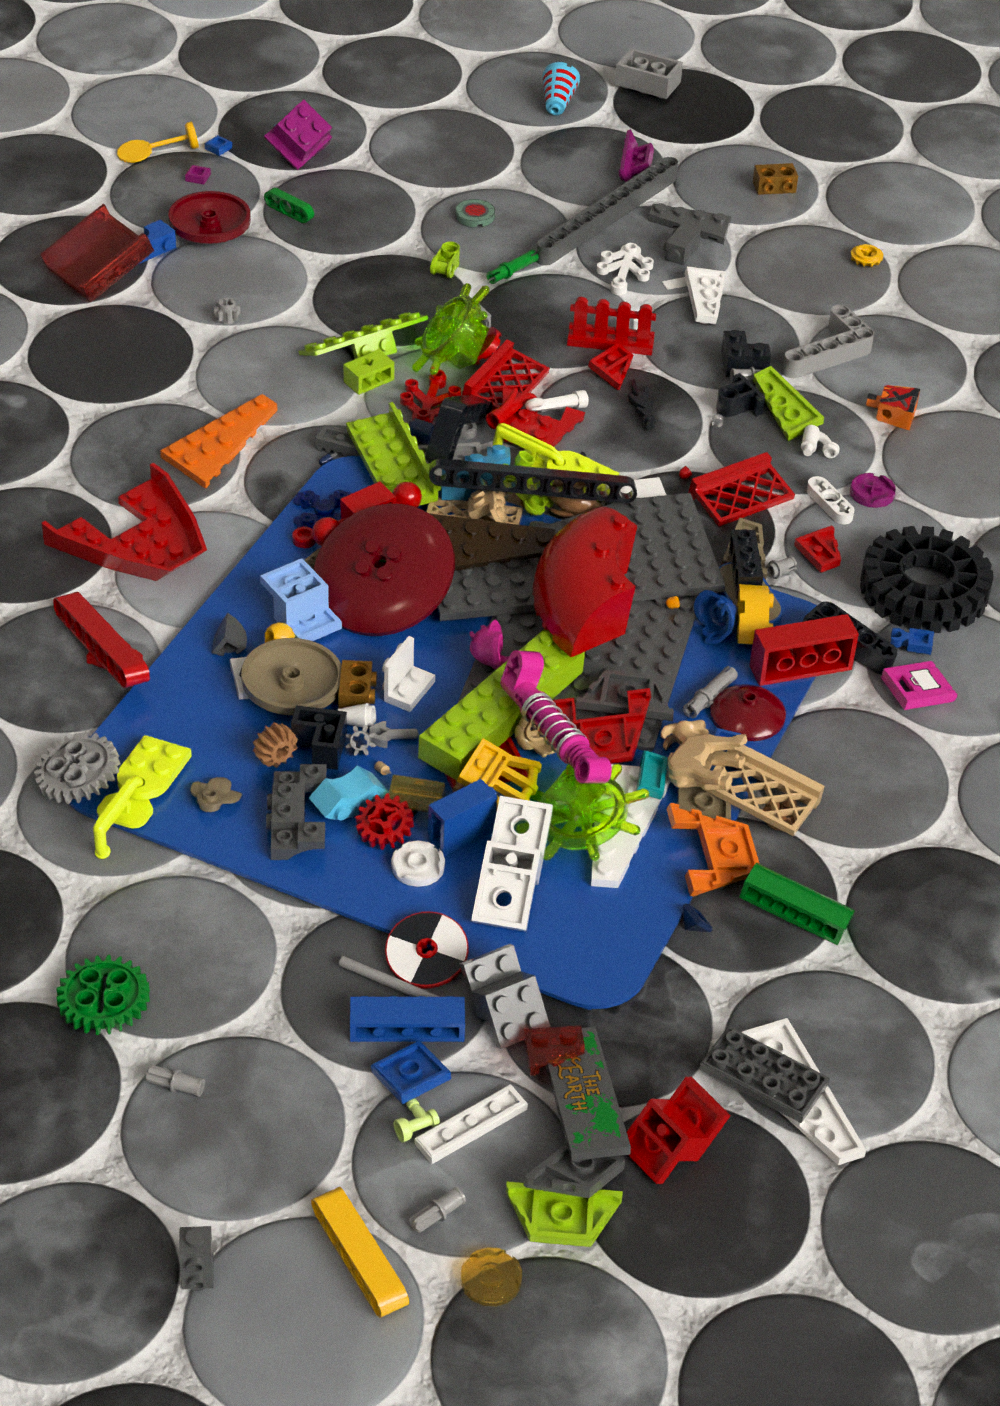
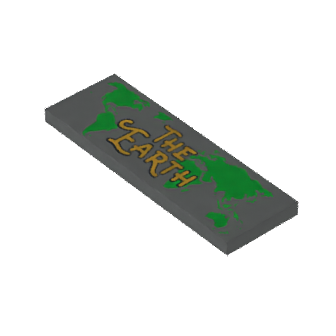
M596 1027L539 1032V1041L571 1161L629 1155L631 1153L630 1142Z

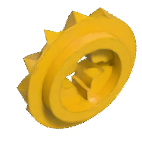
M858 245L851 250V260L856 261L857 265L862 264L863 266L873 267V265H879L883 261V252L873 245Z

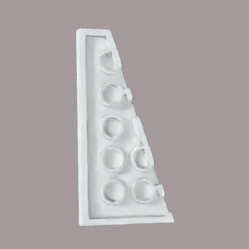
M611 764L612 773L609 781L605 784H597L591 886L618 888L629 868L633 855L636 854L642 837L645 836L658 810L661 800L636 792L640 766ZM668 768L666 774L664 794L662 798H664L667 792V788L671 782L669 779Z
M788 1018L742 1031V1033L819 1072ZM718 1039L710 1041V1049L714 1046ZM828 1086L802 1123L781 1113L837 1165L865 1157L866 1149Z

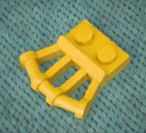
M483 738L458 776L457 782L467 786L482 779L488 786H491L506 797L530 801L531 795H535L538 790L537 779L538 773L541 772L542 764L539 761L512 756ZM508 766L525 769L528 772L527 778ZM500 775L520 786L522 791L519 792L499 780ZM499 797L496 802V811L498 808Z

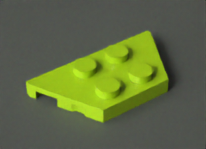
M507 1181L506 1194L529 1241L538 1243L591 1247L621 1204L623 1191L600 1189L590 1198L531 1189L525 1187L524 1183Z

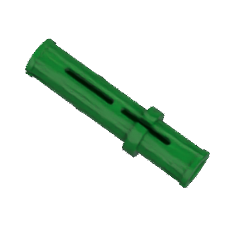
M531 249L509 262L501 263L498 268L487 272V280L494 277L489 283L495 284L502 279L510 278L513 273L537 262L538 254L531 256L536 252Z

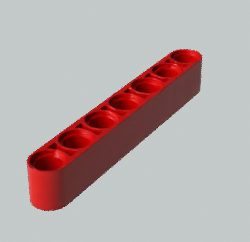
M79 592L53 599V607L57 617L123 688L150 680L149 669L145 661Z

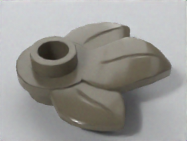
M224 777L212 778L208 783L196 781L191 785L190 789L191 794L197 797L199 808L205 812H216L221 808L222 804H233L242 797V793L231 790V781Z

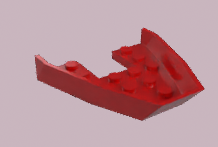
M154 462L150 464V480L118 496L119 504L142 521L118 536L109 539L82 517L58 530L47 521L42 522L44 545L107 569L153 581L160 580L207 551L193 512L170 475Z

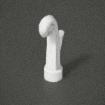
M580 390L574 391L569 395L549 399L533 398L525 403V408L529 411L541 412L566 407L580 409L586 408L589 400L586 391Z

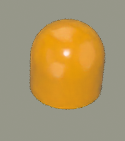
M677 596L669 597L666 600V606L669 609L679 608V598Z

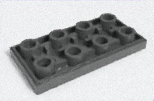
M730 1026L726 1028L702 1060L699 1070L800 1123L806 1118L830 1081L829 1077Z

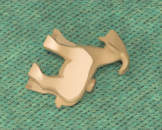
M703 720L680 721L663 727L660 735L661 738L665 739L663 743L664 750H668L669 746L674 742H678L680 745L668 757L669 779L673 785L678 788L700 787L706 791L728 790L733 781L732 776L726 774L725 769L711 771L710 768L712 765L741 768L745 762V756H739L738 753H727L722 750H736L737 747L746 744V734L733 737L711 735L705 729L706 724Z

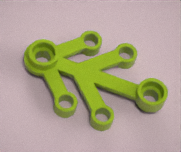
M520 451L515 457L514 465L531 467L535 459L530 453ZM513 475L505 476L506 482H513L516 479ZM531 477L527 480V482L533 485V480ZM515 493L523 500L525 510L531 515H542L545 511V506L551 508L555 504L547 496L540 497L538 495Z

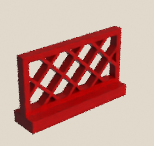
M506 339L464 384L462 396L474 395L493 402L492 410L498 409L500 407L498 403H502L501 397H496L494 392H502L504 387L510 390L517 388L518 392L522 394L531 393L549 373L550 368L513 349L514 343ZM515 358L521 361V363L513 364L511 360ZM530 369H536L540 373H531ZM510 370L511 374L502 375L501 371ZM515 370H525L526 374H517ZM519 380H529L530 384L521 385ZM499 381L501 386H491L490 382ZM505 381H514L515 385H506ZM489 393L490 397H483L479 394Z
M768 452L692 478L688 493H691L693 500L697 499L718 527L790 501L795 497V493L771 465L772 457ZM769 473L773 481L760 478V476ZM744 481L754 482L755 485L753 488L746 485H742L741 483ZM757 484L771 487L770 491L756 489ZM729 487L736 489V493L731 494L722 491V489ZM773 488L779 489L785 494L777 495L772 493ZM743 491L752 494L751 499L738 496V492ZM711 494L718 497L716 501L706 499L705 496ZM754 495L768 498L765 502L753 500ZM720 497L732 500V506L719 503ZM735 502L749 505V507L746 509H741L734 506ZM716 509L730 512V514L720 517Z

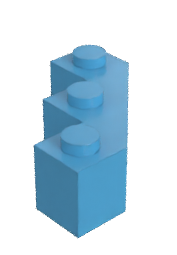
M504 445L487 447V456L471 454L470 456H465V461L494 464L505 463L510 465V447H505ZM442 469V475H444L446 471ZM460 471L457 475L460 478H466L469 473L467 471ZM484 473L480 477L483 480H489L493 476L490 473ZM441 486L442 500H467L478 489Z

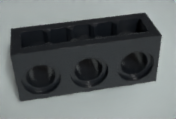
M731 530L729 557L736 599H738L739 584L762 586L763 571L755 530Z

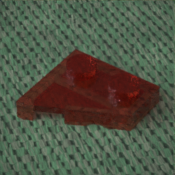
M581 1025L524 1029V1042L530 1076L539 1074V1068L551 1063L555 1067L564 1063L567 1059L575 1058L585 1053Z

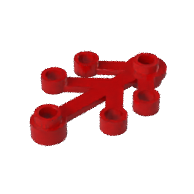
M436 369L429 375L430 387L427 395L418 388L417 380L408 379L405 381V390L407 392L400 394V403L413 413L412 420L417 418L433 423L434 418L438 416L440 407L432 409V407L442 404L446 397L461 396V388L453 385L448 388L447 393L436 396L438 390L446 386L447 381L444 371ZM413 396L423 405L422 408L413 402Z

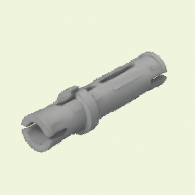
M726 666L703 689L697 690L694 698L683 706L685 715L695 718L704 708L710 707L713 704L714 698L737 679V671L733 667Z

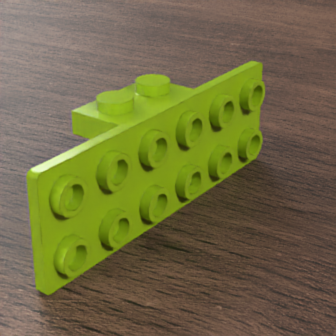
M410 312L398 315L397 319L392 320V318L379 321L380 324L373 326V324L362 326L360 331L350 330L343 332L341 337L336 338V336L325 338L323 343L317 344L313 342L304 345L305 349L298 352L299 355L317 356L351 345L355 359L376 350H381L385 355L397 353L392 331L428 320V315H420V312L412 314Z

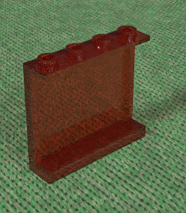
M102 204L40 255L51 272L88 301L92 302L154 252V249L145 234L142 233L138 236L110 215L105 204Z

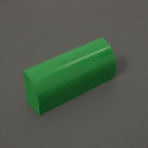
M759 863L753 866L739 898L835 945L839 944L855 913L854 909Z

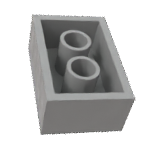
M631 48L616 65L615 85L622 86L624 89H633L642 94H651L657 98L667 99L681 82L683 62Z

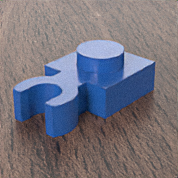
M892 628L890 643L896 648L907 646V651L931 655L934 631L910 628L909 632H905L900 628Z

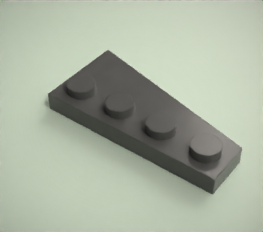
M653 203L648 221L669 228L679 227L682 222L700 227L701 238L708 240L709 237L717 239V243L724 245L731 216Z

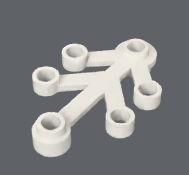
M627 243L621 247L620 251L614 253L603 251L601 253V262L597 264V273L606 275L611 271L620 269L618 276L611 281L610 291L615 295H624L627 292L626 277L628 271L630 270L634 273L639 281H648L650 277L649 270L653 269L654 260L650 257H643L641 255V248L635 243ZM623 258V260L612 263L613 260ZM635 260H636L639 264H641V268H642V269H640V268H639L634 262H632V261H635Z

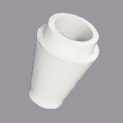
M365 703L338 709V711L347 712V725H356L362 728L368 725L369 728V726L374 725L376 722L374 705Z

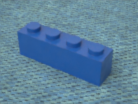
M350 997V1042H417L419 1040L421 1042H464L465 997Z

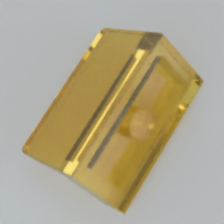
M393 775L389 796L393 800L398 795L401 803L403 801L408 802L409 809L428 812L429 804L445 797L446 788L443 782Z

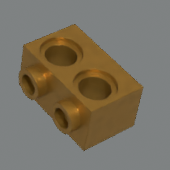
M793 163L754 166L753 184L758 195L796 193L798 174Z
M342 660L338 694L339 708L365 703L369 705L375 704V689L371 688L377 685V672H372V661Z

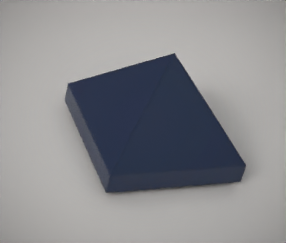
M687 903L683 905L685 930L711 932L713 930V927L700 910Z

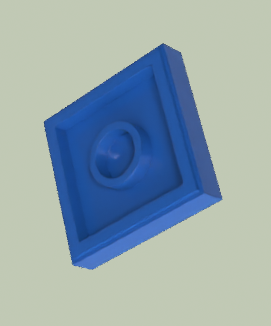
M420 1040L371 1065L372 1073L401 1104L451 1080V1071Z

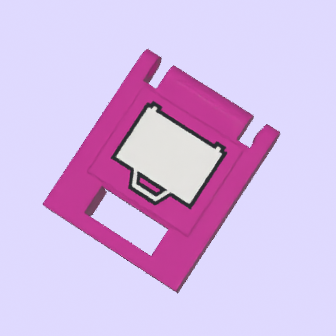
M933 661L884 668L881 679L904 710L950 703L957 698V693L955 690H952V686ZM901 678L910 689L909 692H906L900 685Z

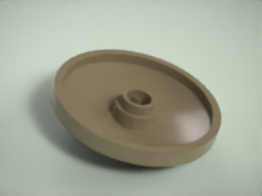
M282 638L261 644L248 654L242 665L241 681L246 695L256 705L273 713L293 715L296 705L324 709L338 697L342 665L332 651L319 643L300 638Z

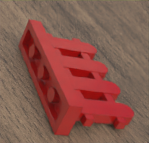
M578 297L575 304L570 306V311L574 312V322L569 323L570 330L567 346L607 350L619 343L633 354L652 356L655 332L651 331V321H656V314L652 313L653 309L648 304L641 305L638 312L631 311V305L628 302H621L618 305V309H612L606 299H600L595 307L588 306L587 298ZM588 313L596 314L595 325L587 324ZM609 316L617 317L616 327L608 326ZM630 318L638 319L637 330L629 329Z

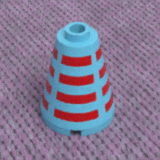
M555 62L549 64L545 71H543L542 80L546 110L552 115H560L566 109L579 86L580 74L575 67H568L567 63Z

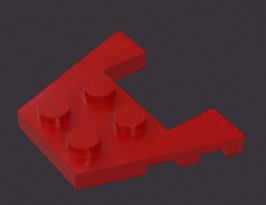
M503 387L501 395L502 404L509 397L512 390ZM518 392L516 397L522 395V393ZM566 407L561 420H556L550 416L536 414L527 409H519L506 420L505 424L554 447L567 432L570 433L578 422L581 423L584 420L585 412Z
M650 688L627 691L629 713L577 720L574 698L553 700L556 706L563 711V714H566L570 721L576 725L577 729L587 737L589 747L599 757L608 758L611 764L633 761L651 699Z

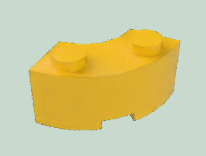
M739 584L736 635L738 643L753 644L754 631L756 629L773 627V623H769V608H773L774 594L769 593L768 586Z

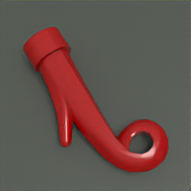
M513 388L505 402L498 409H494L486 415L488 426L496 429L498 424L505 423L528 400L538 397L533 393H524L516 397L518 389Z

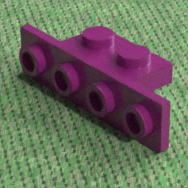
M631 129L627 130L626 138H624L623 156L620 159L621 167L618 171L620 179L624 180L625 183L632 179L633 175L641 173L652 165L654 153L652 143L638 147Z

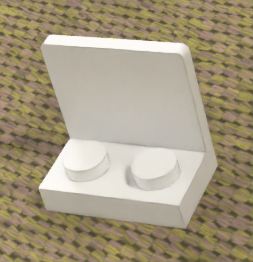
M408 636L403 643L397 646L395 653L390 658H387L383 664L384 682L382 689L384 690V702L411 712L435 683V674L414 666V638Z

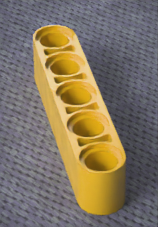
M337 1187L311 1199V1205L317 1220L375 1314L382 1318L409 1305V1298L405 1287L341 1187Z

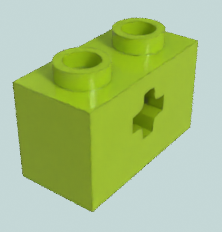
M376 350L343 364L344 383L360 395L394 380V361L381 350Z

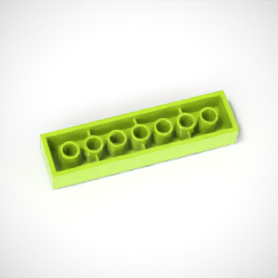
M544 629L519 651L541 653L544 660V668L536 688L539 691L545 692L553 699L583 673L585 652L574 657L568 656L552 640L553 635L549 630ZM507 661L419 735V759L456 780L483 738L499 747L515 733L516 725H519V721L522 718L520 708L500 685Z

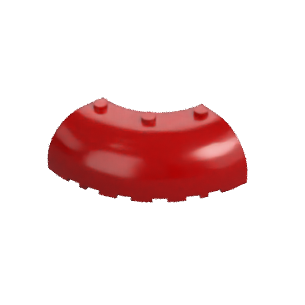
M596 507L567 523L553 536L537 564L532 587L535 612L537 616L541 617L543 628L549 630L553 635L552 640L570 657L622 636L626 632L636 586L624 574L628 571L637 525L626 516L609 507Z

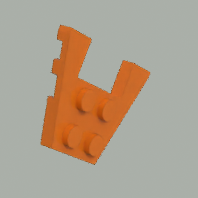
M675 803L668 805L666 810L672 829L698 830L708 870H688L685 874L690 896H696L744 880L748 877L753 866L759 863L747 824L716 816L714 819L702 815V812L696 809H691V811L680 809L679 804Z

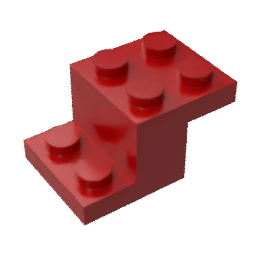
M685 1077L670 1099H650L628 1129L627 1135L631 1146L629 1156L656 1184H663L679 1161H698L731 1115L693 1077Z

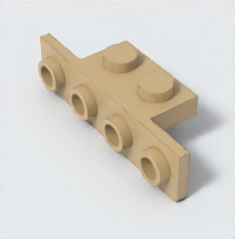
M477 490L470 495L471 497L468 498V513L471 519H479L491 513L496 522L505 523L507 519L504 505L506 504L505 492Z

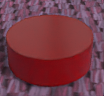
M299 527L293 531L292 537L295 546L310 548L315 545L316 542L312 536V528Z

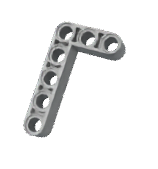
M834 305L831 308L828 328L835 335L786 351L782 373L788 378H799L866 356L872 351L874 331L848 307Z

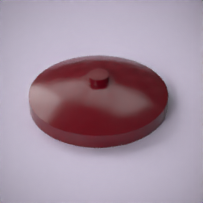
M202 191L188 194L174 202L168 214L169 225L175 230V234L192 242L206 244L221 243L235 239L246 232L251 223V212L247 203L235 195L219 191Z

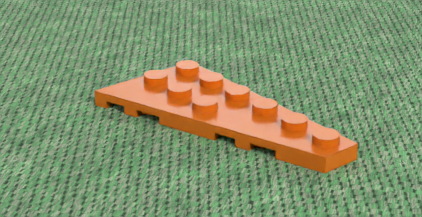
M261 394L160 450L161 458L206 489L210 485V480L221 473V468L225 464H229L245 447L249 437L253 438L256 435L259 426L265 425L277 412V403Z

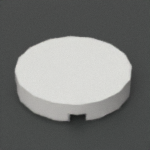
M411 841L403 844L402 848L398 851L396 849L393 852L391 868L393 875L406 885L415 887L428 886L438 881L443 875L445 858L443 852L440 849L438 851L434 848L433 844L425 841Z

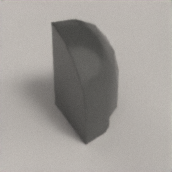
M229 613L223 618L213 641L212 653L224 656V653L232 652L239 654L246 648L247 635L242 624Z

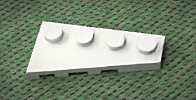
M686 267L685 278L695 322L716 324L726 271Z

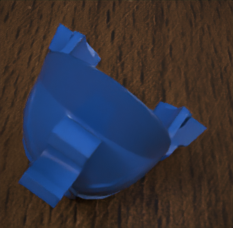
M704 590L696 597L694 613L697 619L705 626L702 629V634L706 636L704 642L708 644L722 642L732 633L733 627L737 622L736 605L723 595H718L710 590Z

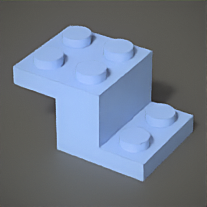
M303 558L260 575V583L273 596L274 619L277 622L288 624L293 629L295 638L314 641L342 629V621L329 608L328 585Z

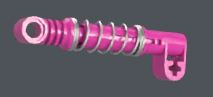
M513 651L508 658L500 685L519 706L522 717L531 723V727L537 730L538 735L544 738L547 745H551V750L557 753L560 760L574 768L575 778L579 783H607L612 773L609 759L599 757L589 747L587 737L577 729L576 725L570 721L566 714H563V711L556 706V703L545 692L539 691L536 688L544 668V660L541 653L535 651Z

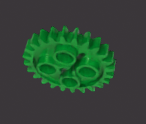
M97 955L95 962L92 963L85 958L84 966L75 963V972L66 970V978H60V987L56 989L57 1006L59 1007L60 1015L65 1016L67 1024L73 1022L75 1030L83 1025L84 1033L86 1034L91 1028L95 1029L96 1035L100 1034L101 1029H106L109 1035L113 1027H116L121 1032L122 1024L125 1023L133 1026L132 1017L141 1019V1011H146V1002H150V989L146 974H141L140 966L133 968L131 960L122 964L121 956L115 961H111V956L107 955L105 961H101ZM107 976V978H106V987H107V988L104 990V998H103L104 1007H103L102 1013H99L100 1008H101V1006H100V1000H102V997H103V980H104V977Z

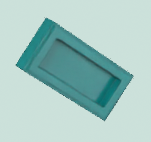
M644 750L640 762L637 793L661 800L665 788L668 757Z

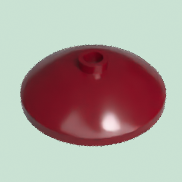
M742 684L731 686L721 691L713 700V704L710 707V716L717 728L746 734L747 741H761L773 737L783 728L786 710L782 701L769 690L755 685Z

